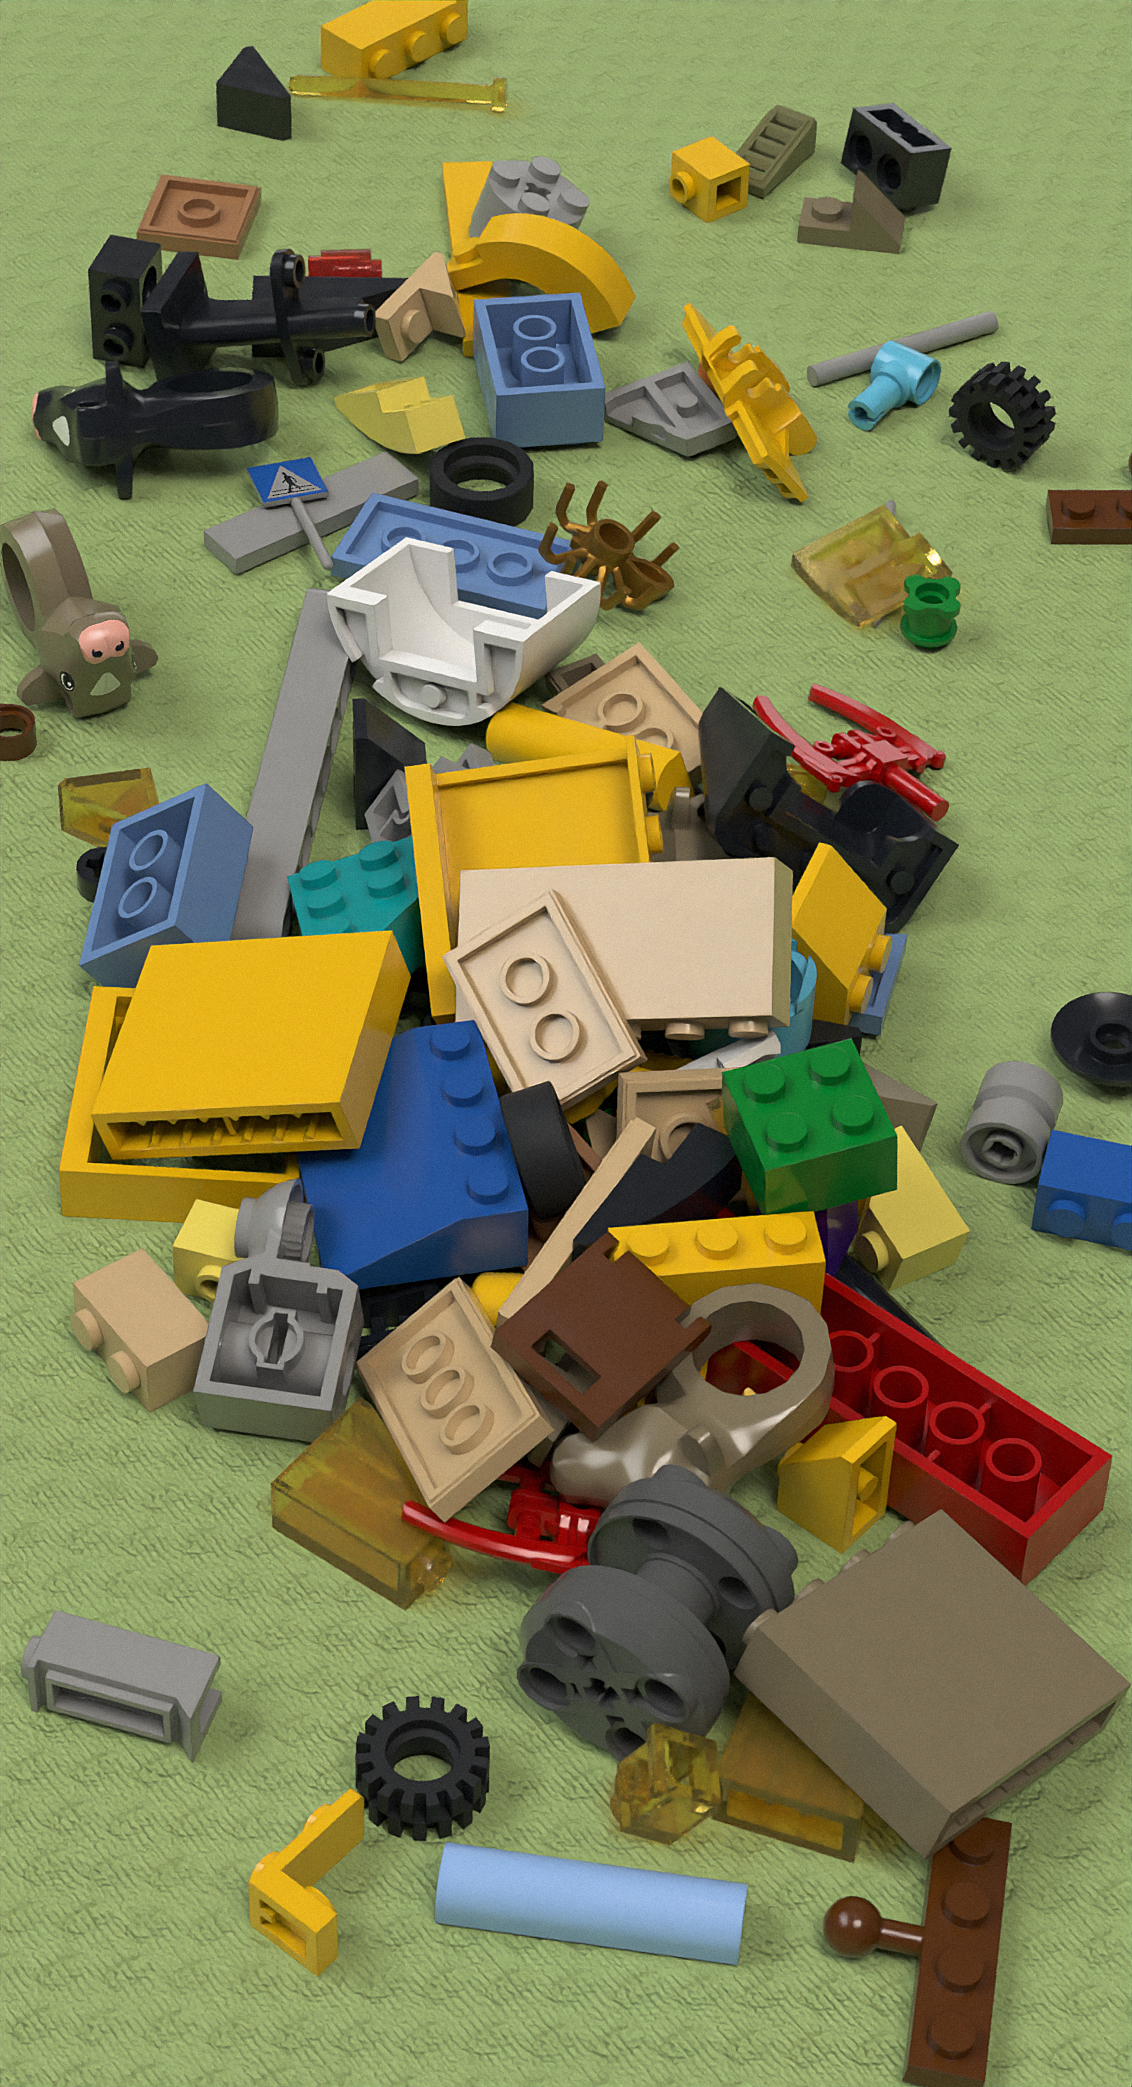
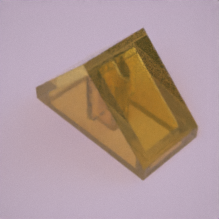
M150 767L65 778L58 784L61 831L96 847L108 846L112 824L159 804Z

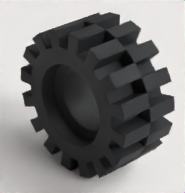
M1001 361L997 366L992 362L979 369L953 395L951 402L954 404L949 408V417L957 418L951 424L953 434L962 432L964 435L958 441L962 448L965 449L970 444L975 449L971 457L979 461L986 456L987 466L996 468L1001 463L1003 470L1011 469L1015 464L1020 466L1027 461L1050 438L1049 435L1054 431L1056 424L1050 421L1056 415L1055 406H1045V403L1052 398L1048 390L1046 389L1039 393L1036 386L1041 381L1035 375L1029 380L1024 378L1026 368L1020 365L1011 371L1010 362ZM990 403L999 406L1009 415L1014 428L1007 426L999 420L993 412Z
M419 1696L406 1697V1710L400 1712L395 1702L392 1701L383 1706V1721L374 1714L365 1722V1734L359 1732L356 1741V1789L364 1797V1809L369 1807V1820L377 1827L388 1818V1834L401 1838L406 1826L413 1828V1841H426V1829L436 1827L439 1839L452 1836L453 1820L462 1829H465L473 1822V1810L481 1813L486 1804V1793H489L490 1744L488 1736L483 1737V1725L477 1717L467 1722V1709L456 1703L450 1713L445 1712V1698L432 1696L430 1708H420ZM416 1755H429L447 1762L451 1766V1770L446 1775L434 1780L416 1781L401 1776L394 1770V1767L405 1758Z

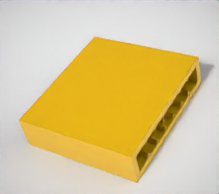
M393 931L150 946L90 1113L111 1159L360 1149L411 979Z

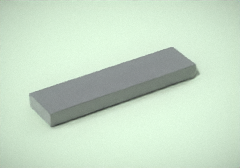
M385 451L323 478L322 480L329 496L302 502L321 538L352 524L372 492L402 500L419 494V478ZM291 503L265 508L262 505L204 530V546L236 575L310 542Z

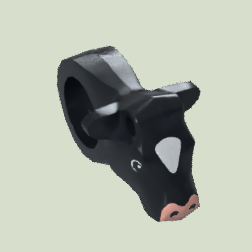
M118 361L105 362L106 378L76 387L60 385L43 389L34 395L32 401L31 420L37 439L57 445L62 455L69 462L85 464L87 466H114L119 499L132 498L134 466L136 460L147 449L155 447L177 450L240 448L270 439L279 430L278 398L274 377L254 369L208 368L166 377L154 382L147 389L138 390L123 380Z

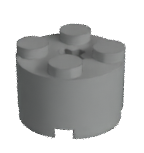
M536 156L531 162L497 160L492 164L472 213L469 236L470 238L480 237L491 217L512 213L545 216L579 230L590 200L587 195L579 191L568 179L560 175V166L549 158Z

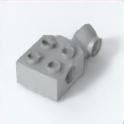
M300 1178L281 1182L268 1189L258 1199L245 1197L242 1200L236 1222L234 1250L236 1257L243 1259L222 1266L193 1393L201 1424L204 1427L338 1446L362 1335L364 1317L357 1284L338 1270L312 1267L310 1263H307L313 1241L315 1210L313 1204L303 1203V1185Z

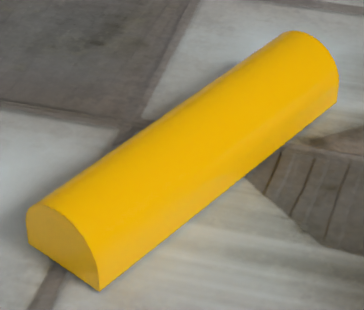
M512 702L506 704L493 715L486 732L487 750L491 752L494 760L504 764L626 747L625 735ZM636 739L640 755L651 753L653 759L656 791L648 808L660 812L667 810L674 787H690V798L695 796L680 751Z

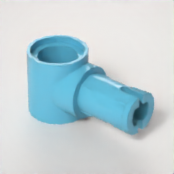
M889 340L880 348L873 361L870 385L848 405V408H850L848 411L850 421L859 429L867 431L871 430L890 409L901 407L907 400L917 405H923L930 399L937 388L942 370L941 363L935 358L894 340Z

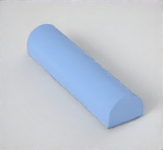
M446 1842L442 1853L437 1883L435 1923L738 1965L748 1884Z

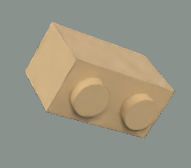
M143 1248L73 1282L75 1313L70 1316L73 1332L86 1350L91 1351L95 1349L104 1359L114 1383L123 1393L131 1391L150 1413L194 1390L209 1322Z

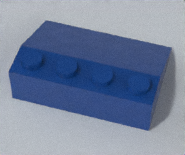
M475 1020L411 1028L393 1037L360 1149L295 1151L306 1203L313 1204L315 1210L313 1235L320 1267L338 1270L357 1284L358 1289L528 1265V1207L483 1039Z

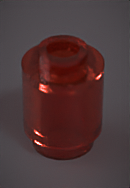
M371 249L321 250V255H308V276L382 278V259H371Z

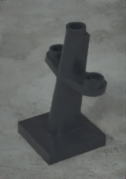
M292 249L276 250L272 256L270 282L273 299H212L208 296L199 253L178 251L140 309V314L157 381L174 375L203 370L216 348L281 343L294 384L309 385L313 380L321 379L325 370L324 351L321 347H314L312 340L371 337L376 325L374 306L372 304H364L362 297L299 298V288L304 283L306 268L303 256L295 254Z

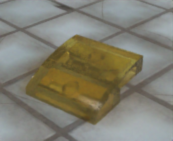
M885 505L794 552L790 565L822 601L836 614L858 629L904 605V599L908 597V593L904 591V581L908 576L921 575L925 578L941 579L943 577H952L953 574L923 535L919 532L910 537Z

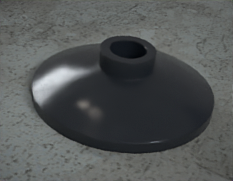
M1117 992L1091 993L1071 1000L1057 1012L1052 1022L1050 1041L1055 1055L1067 1069L1079 1077L1094 1083L1117 1087L1132 1086V995Z

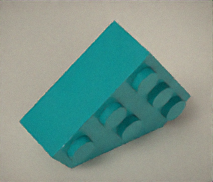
M412 836L394 842L386 840L377 841L362 848L358 854L333 862L330 860L315 861L303 867L299 873L287 876L302 936L392 930L410 975L418 967L420 970H427Z

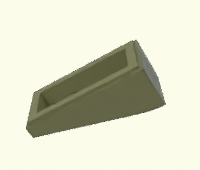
M776 105L763 117L736 152L738 156L750 164L751 168L764 172L763 174L752 169L749 170L748 193L764 198L815 152L817 121L813 117L781 105Z

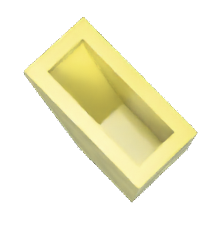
M902 1126L895 1128L898 1136L897 1190L866 1199L855 1236L857 1251L862 1263L870 1272L877 1273L888 1292L955 1264L970 1232Z

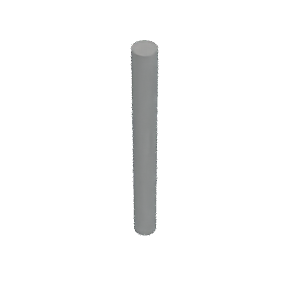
M988 311L894 341L921 353H926L998 330V319L993 311ZM885 343L808 366L807 378L810 384L815 387L871 370L878 351Z

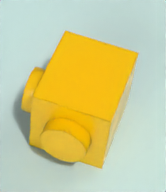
M710 136L672 152L671 176L669 178L670 196L704 222L710 223L747 207L750 164L716 138Z

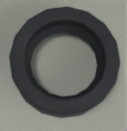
M470 437L452 442L438 450L430 462V507L513 527L525 521L533 509L534 464L524 450L511 442L492 437ZM470 480H491L502 483L506 487L492 491H473L462 488L457 484Z
M546 1081L501 1096L500 1107L508 1137L536 1214L539 1218H544L568 1210L585 1187L586 1180L567 1120L552 1083Z

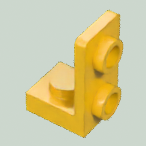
M352 1788L346 1791L332 1805L324 1804L317 1808L306 1821L302 1832L280 1853L273 1851L267 1854L254 1868L248 1881L250 1925L317 1977L338 1958V1914L328 1898L312 1886L359 1844L364 1837V1797Z

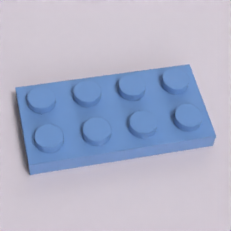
M372 492L331 556L333 561L331 575L348 579L407 537L454 548L459 601L539 620L547 614L545 575L550 571L560 573L564 563L552 565L546 562L538 553L539 545L544 536L542 533ZM555 537L550 548L554 554L573 550L569 547L570 540ZM577 559L571 576L577 571L581 564L579 559Z

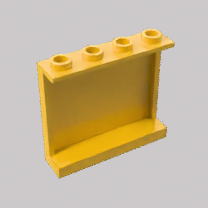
M634 735L624 736L626 747L467 770L435 774L430 763L405 767L431 1014L437 1025L454 1023L456 1017L457 986L442 956L458 947L460 870L653 862V855L664 853L659 815L648 816L645 793L656 791L651 753L640 755Z

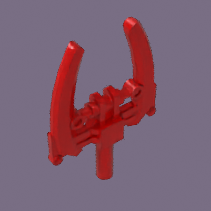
M814 683L811 685L808 695L809 701L851 719L874 735L870 733L865 734L859 729L849 730L847 734L844 732L834 734L831 743L818 740L812 745L781 716L768 697L757 695L754 699L752 708L756 712L757 717L796 746L790 757L798 762L800 767L826 785L830 792L837 793L840 792L841 787L849 788L859 781L872 780L903 796L933 821H939L946 815L949 809V802L907 772V770L914 769L916 772L924 773L926 765L930 764L937 769L943 768L946 754L942 751H937L890 718L846 695Z
M522 1457L497 1478V1480L520 1483L519 1489L511 1492L507 1516V1525L516 1530L515 1535L486 1529L452 1517L444 1523L430 1508L413 1500L404 1503L401 1520L438 1539L492 1558L531 1566L533 1569L563 1574L572 1568L590 1565L587 1555L588 1543L603 1512H601V1507L566 1503L560 1496L543 1493L544 1489L557 1492L547 1471L550 1461H545L539 1468L527 1458ZM540 1535L551 1537V1541L539 1540Z

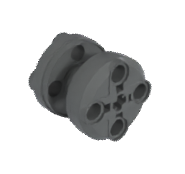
M673 1464L662 1465L652 1477L633 1481L618 1492L598 1519L596 1528L589 1539L587 1555L590 1565L572 1568L550 1584L524 1616L520 1627V1646L524 1661L517 1669L516 1677L519 1686L525 1694L536 1704L553 1711L579 1735L597 1746L608 1750L621 1764L641 1773H653L665 1759L683 1757L697 1749L718 1720L722 1707L728 1697L730 1690L728 1669L737 1667L747 1647L742 1640L744 1633L763 1612L773 1608L779 1613L789 1607L795 1599L791 1575L797 1568L798 1556L790 1541L775 1529L763 1525L753 1514L732 1498L706 1486L690 1470Z

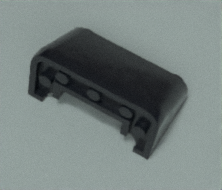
M721 686L703 711L698 723V738L705 819L710 836L726 852L738 859L777 858L793 871V891L796 890L819 842L831 845L887 908L884 935L900 931L910 920L959 844L903 796L872 780L859 781L851 785L841 795L832 810L800 791L802 786L790 776L786 766V757L791 755L796 746L766 725L744 700Z

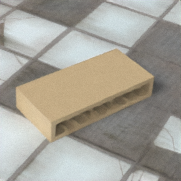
M775 857L460 870L458 946L543 893L553 889L560 894L637 1041L641 1040V1031L665 1030L666 1038L674 1040L703 1039L705 1029H728V1035L736 1038L768 1037L769 1027H790L793 871ZM456 987L455 1022L474 1020L461 993ZM482 1036L483 1043H484L485 1045H487V1043L485 1042V1040H484V1038H483V1036Z

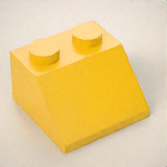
M820 842L792 896V938L797 941V951L807 961L810 955L816 965L817 979L813 1019L848 1025L854 1012L860 1014L865 1012L873 987V977L871 975L873 971L883 973L892 948V937L884 935L887 908L831 845Z

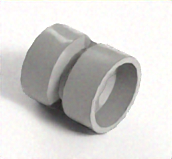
M1019 1061L998 1063L986 1072L973 1105L974 1111L968 1119L960 1141L961 1155L971 1169L984 1178L1005 1184L1027 1182L1038 1174L1045 1158L1051 1131L1056 1126L1063 1105L1062 1089L1056 1079L1043 1068L1028 1062Z

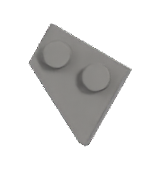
M689 362L605 393V421L687 457L737 438L736 429L732 421L727 417L723 405Z

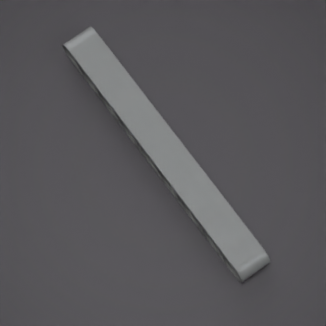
M308 588L305 594L246 818L254 829L230 941L290 937L296 910L287 876L299 873L309 862L358 659L353 663L351 662L334 629L326 594L331 590Z

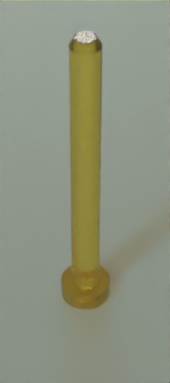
M295 75L289 79V91L295 95L486 104L492 106V112L505 113L508 98V81L504 77H494L492 84Z

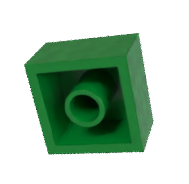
M852 1038L722 1072L724 1128L762 1215L816 1212L897 1190L898 1136Z

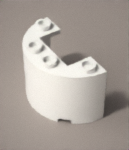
M406 537L326 594L334 629L346 654L352 663L360 659L368 671L377 679L372 687L396 707L419 719L441 725L461 726L477 723L492 716L570 656L585 642L597 619L601 598V582L550 571L545 575L547 614L538 620L459 601L454 548Z

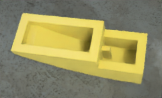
M424 376L381 381L333 397L336 408L354 426L377 443L400 453L419 454L465 438L453 395L430 398Z

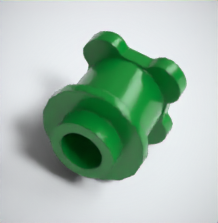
M911 575L905 579L904 591L908 593V597L904 599L903 610L906 614L902 616L900 629L902 635L908 641L921 648L933 649L948 644L955 638L957 623L954 618L959 615L961 607L960 602L956 600V596L960 594V582L952 577L930 579L921 575Z

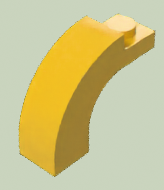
M512 213L491 217L480 237H471L459 243L453 249V255L447 263L455 291L497 279H517L538 287L548 295L580 293L591 333L620 326L636 298L621 268L598 243L568 224L540 215Z

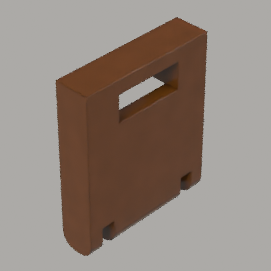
M610 1232L600 1237L494 1332L490 1346L592 1442L598 1439L706 1339L712 1329V1325L702 1316L698 1317L684 1329L680 1323L690 1314L691 1306L631 1251L625 1252L612 1263L609 1259L617 1251L620 1241ZM548 1335L597 1380L583 1394L539 1355L544 1350Z

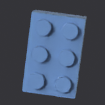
M580 293L474 300L473 356L492 437L511 442L521 449L531 446L559 444L575 446L587 442L603 441L606 388Z
M207 783L112 824L79 966L104 987L136 988L150 946L230 941L254 827Z

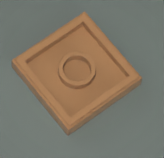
M161 175L138 227L137 239L159 243L163 251L198 252L199 255L238 260L261 205V187Z

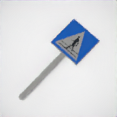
M311 457L246 468L247 475L264 508L291 503L323 569L331 570L333 568V561L302 502L329 496L328 490Z

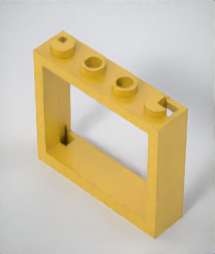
M93 986L59 1167L62 1216L184 1223L196 1199L240 1209L242 1200L245 1197L258 1199L268 1189L281 1182L296 1178L301 1180L295 1152H286L283 1174L99 1163L103 1140L90 1113L135 988ZM303 1190V1203H306L305 1194Z

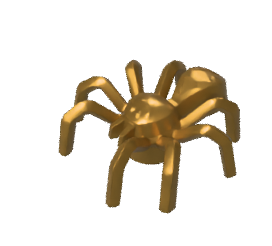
M600 480L597 482L587 505L588 526L571 523L566 510L575 491V486L567 482L556 505L555 514L562 529L569 534H573L569 547L573 550L559 554L552 552L550 548L559 528L556 524L550 522L538 548V553L546 562L552 565L564 563L560 573L571 575L577 559H579L582 566L572 576L585 579L589 573L597 575L596 581L601 582L599 608L604 611L613 609L619 603L629 609H645L651 602L660 599L675 587L672 577L661 568L679 549L675 542H671L652 561L638 558L632 552L635 543L641 540L660 520L661 516L659 513L651 511L632 532L623 524L612 519L597 521V510L608 487L605 482ZM611 573L616 592L608 599L603 598V593L608 575Z

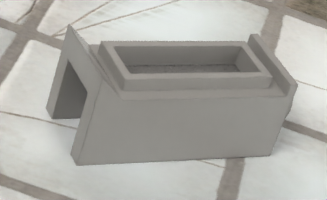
M57 1610L54 1611L42 1637L34 1635L30 1639L22 1659L21 1676L28 1679L31 1711L38 1713L43 1704L53 1711L167 1743H172V1741L179 1742L192 1764L222 1702V1691L210 1688L221 1665L220 1655Z

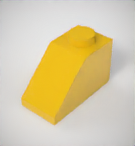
M887 1416L827 1424L804 1444L798 1442L789 1448L780 1460L776 1475L779 1478L776 1510L843 1554L886 1513L897 1423Z

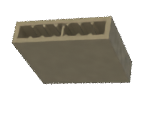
M942 1509L917 1525L910 1520L904 1522L888 1537L884 1545L872 1554L866 1549L857 1552L845 1563L838 1575L828 1582L824 1583L820 1578L813 1580L801 1590L792 1604L778 1613L773 1608L763 1612L744 1633L742 1640L747 1647L733 1673L925 1860L1104 1731L1132 1685Z

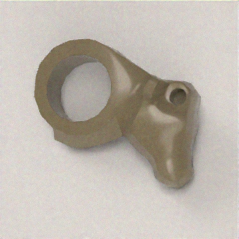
M760 1283L722 1287L695 1301L691 1305L690 1314L680 1325L686 1329L694 1320L702 1316L712 1325L709 1335L694 1351L655 1385L657 1404H647L633 1410L616 1421L594 1442L583 1433H571L563 1436L555 1443L547 1471L557 1493L566 1503L589 1504L606 1509L623 1487L633 1481L652 1477L662 1465L673 1464L690 1470L706 1486L716 1489L729 1497L728 1493L734 1483L746 1473L774 1459L800 1442L819 1426L827 1415L835 1385V1367L827 1323L807 1299L791 1291ZM754 1339L776 1343L793 1353L800 1362L799 1368L786 1383L767 1393L749 1396L722 1392L707 1383L700 1375L702 1366L716 1351L734 1342Z

